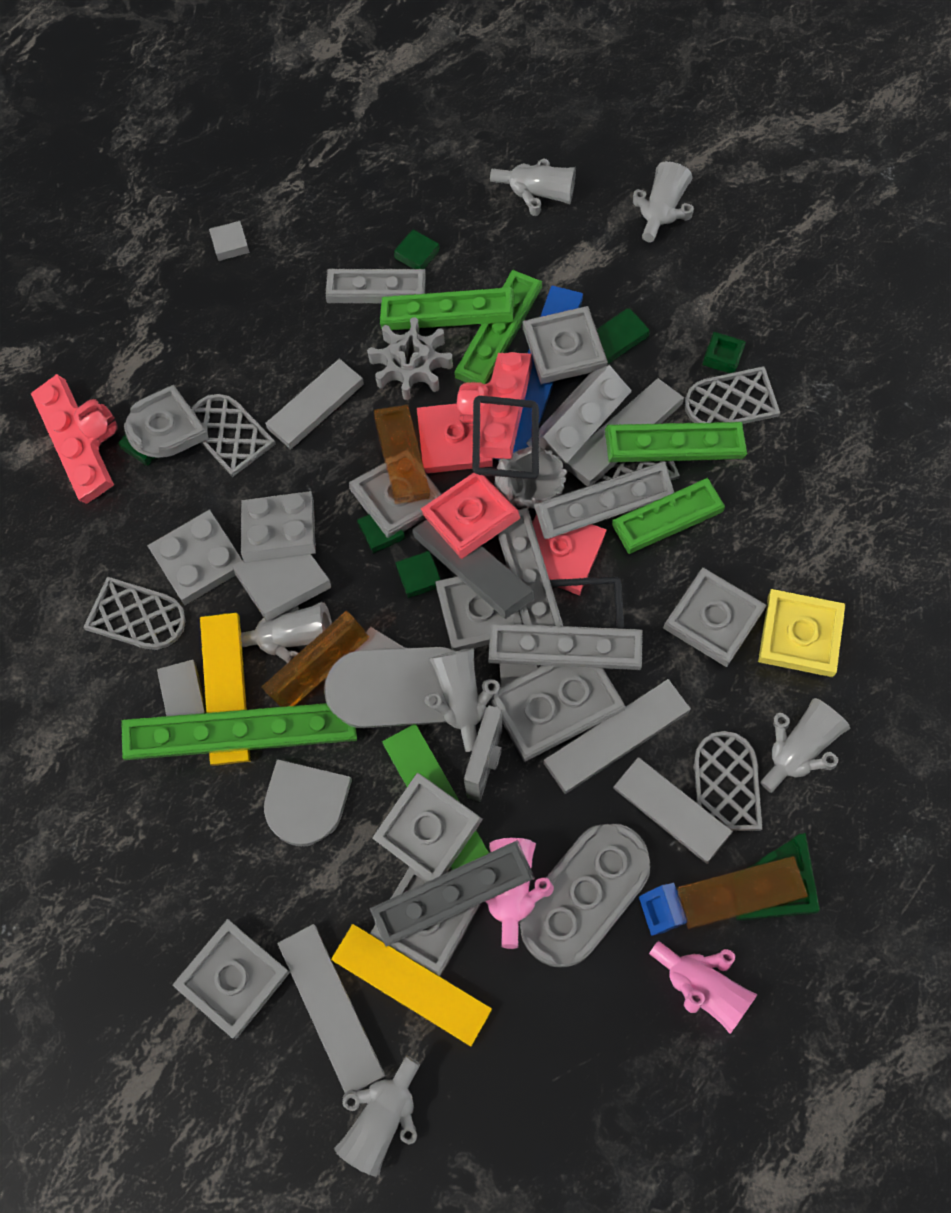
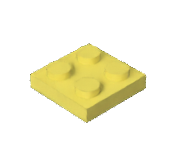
M771 589L768 594L758 662L834 677L837 673L845 604Z

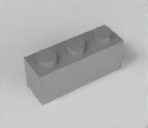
M610 365L590 373L539 428V446L546 451H552V455L559 456L563 464L567 463L632 390ZM532 437L526 442L528 446H532Z

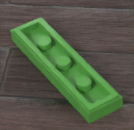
M514 270L511 271L502 288L513 287L514 322L481 324L455 370L456 379L463 382H482L483 384H488L491 381L498 353L507 352L542 289V281Z
M513 287L382 297L380 325L381 328L384 325H388L391 330L410 329V319L413 317L418 319L419 328L514 322Z
M742 422L607 425L605 428L608 462L743 459L747 455Z
M416 724L382 741L406 787H408L415 775L419 773L459 801ZM476 830L452 864V870L489 853Z

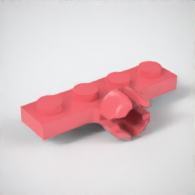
M516 352L498 353L492 378L488 384H483L482 382H466L462 384L457 396V409L464 415H460L459 420L465 424H473V401L477 396L525 400L533 365L532 354ZM480 403V458H512L523 407Z
M56 374L31 392V395L78 500L88 504L114 486L99 453V446L116 433L118 425L116 421L112 422L114 417L104 404H98L99 402L96 399L88 400L78 407L66 380Z

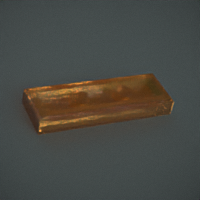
M408 405L374 410V419L394 503L401 504L430 499V490Z
M346 610L268 680L262 688L280 707L295 706L328 676L332 666L341 657L356 651L370 637Z
M794 856L680 886L676 889L688 922L686 923L688 930L804 899L808 896Z

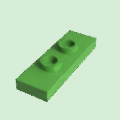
M706 478L614 519L612 526L628 554H631L722 513L725 505L709 479Z

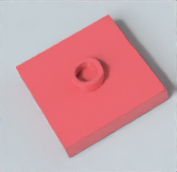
M457 403L417 408L422 463L426 474L472 469L473 424H465L459 420V416L464 414L457 409ZM480 458V468L493 467L492 458Z
M472 473L421 508L423 516L461 559L520 519L518 510L485 475H478L476 473Z
M536 514L532 524L549 580L588 578L607 530L590 524L549 539H544ZM584 585L560 586L558 588L580 596Z

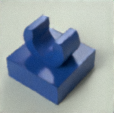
M674 883L661 885L638 896L651 936L665 933L688 923L687 919L693 915L692 910L684 912L679 897L686 895L685 890L676 889Z

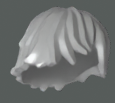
M532 446L515 451L511 459H500L497 469L532 472ZM539 446V476L537 478L521 479L495 476L494 484L515 508L523 509L528 507V509L535 508L534 504L560 496L563 493L562 490L565 488L564 482L566 481L565 475L567 471L563 469V462L559 456L556 457L552 455V451H546Z

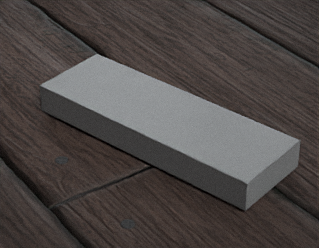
M328 269L327 303H381L382 297L425 294V269Z
M338 359L265 423L267 429L291 450L364 385L363 378L341 359Z
M639 757L614 786V790L706 864L709 863L732 834L728 827Z

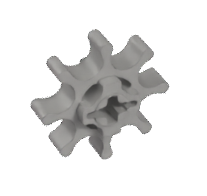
M415 317L410 319L411 328L403 335L394 334L388 325H384L382 327L383 340L389 343V345L384 349L370 347L367 350L371 364L381 363L386 365L384 370L375 374L377 386L383 388L392 380L401 381L403 383L401 386L402 395L405 400L411 398V386L417 382H425L433 392H437L439 390L438 377L431 372L439 367L452 369L453 367L451 353H437L434 351L445 343L443 329H437L431 336H421L418 334L419 324L418 319Z

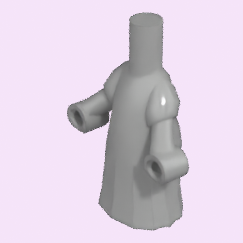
M541 159L536 165L530 166L523 163L516 166L512 171L491 169L490 182L510 184L515 194L522 197L526 202L529 213L537 216L541 212V200L534 198L533 195L571 204L575 186L576 167H551L547 159Z
M664 161L659 163L656 167L649 201L646 199L645 191L639 189L634 191L633 204L640 207L641 214L648 221L642 234V238L645 241H654L660 225L672 223L676 219L690 220L692 218L693 205L684 203L680 209H675L684 191L693 179L692 173L687 167L675 162Z
M320 602L312 607L299 610L297 605L269 621L263 618L255 630L241 633L242 648L258 645L267 654L278 655L294 669H300L303 666V657L296 651H288L285 647L332 644L333 641L331 616L325 602Z
M469 648L429 658L437 674L446 703L442 702L441 696L437 693H430L425 697V704L428 707L443 714V718L448 724L461 730L465 752L473 751L477 738L475 725L482 720L486 704L500 688L496 680L488 679L483 682V691L478 695L474 648ZM490 683L493 684V689L491 690L488 689ZM432 697L436 698V702L434 704H431L430 702Z
M817 698L812 699L808 709L788 737L786 729L789 727L790 719L783 713L775 715L773 724L776 732V742L772 748V759L775 766L760 782L767 791L772 793L786 776L802 777L809 774L812 770H833L836 768L838 757L832 752H826L820 759L814 758L851 728L840 714ZM779 720H784L785 723H784V724H780L778 721H779ZM826 759H832L833 763H828Z
M406 1056L393 1080H380L370 1085L369 1089L360 1091L349 1090L343 1095V1107L347 1110L355 1111L359 1104L367 1103L348 1133L334 1148L336 1154L351 1166L368 1175L377 1177L380 1174L383 1160L399 1122L401 1123L399 1130L400 1139L407 1144H412L416 1141L417 1132L411 1116L414 1104L408 1087L420 1067L419 1062ZM349 1098H353V1099L355 1100V1102H354V1103H348L347 1100H348ZM407 1131L412 1133L410 1136L404 1135Z

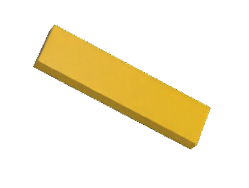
M238 613L200 617L206 713L247 710L240 616ZM250 750L209 753L210 765L212 766L251 762Z
M354 924L351 925L331 959L336 964L472 1047L492 1011V1008L392 947H385L382 941Z

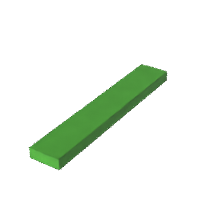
M327 703L122 720V756L124 760L357 741L356 727L342 722L341 719L333 714Z

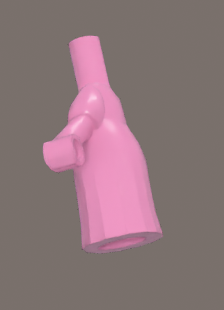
M502 838L489 843L490 852H493L518 840L531 868L536 843L524 838ZM538 878L535 881V888L530 892V881L485 901L488 904L489 912L496 920L502 922L503 948H518V921L527 917L532 912L537 901L553 893L554 887L548 878Z
M658 941L649 953L670 970L669 977L674 988L681 991L685 997L684 1006L686 1010L690 1013H696L701 1007L719 1021L730 1034L758 995L712 969L715 967L720 971L730 969L735 960V955L728 949L706 957L700 954L679 957Z

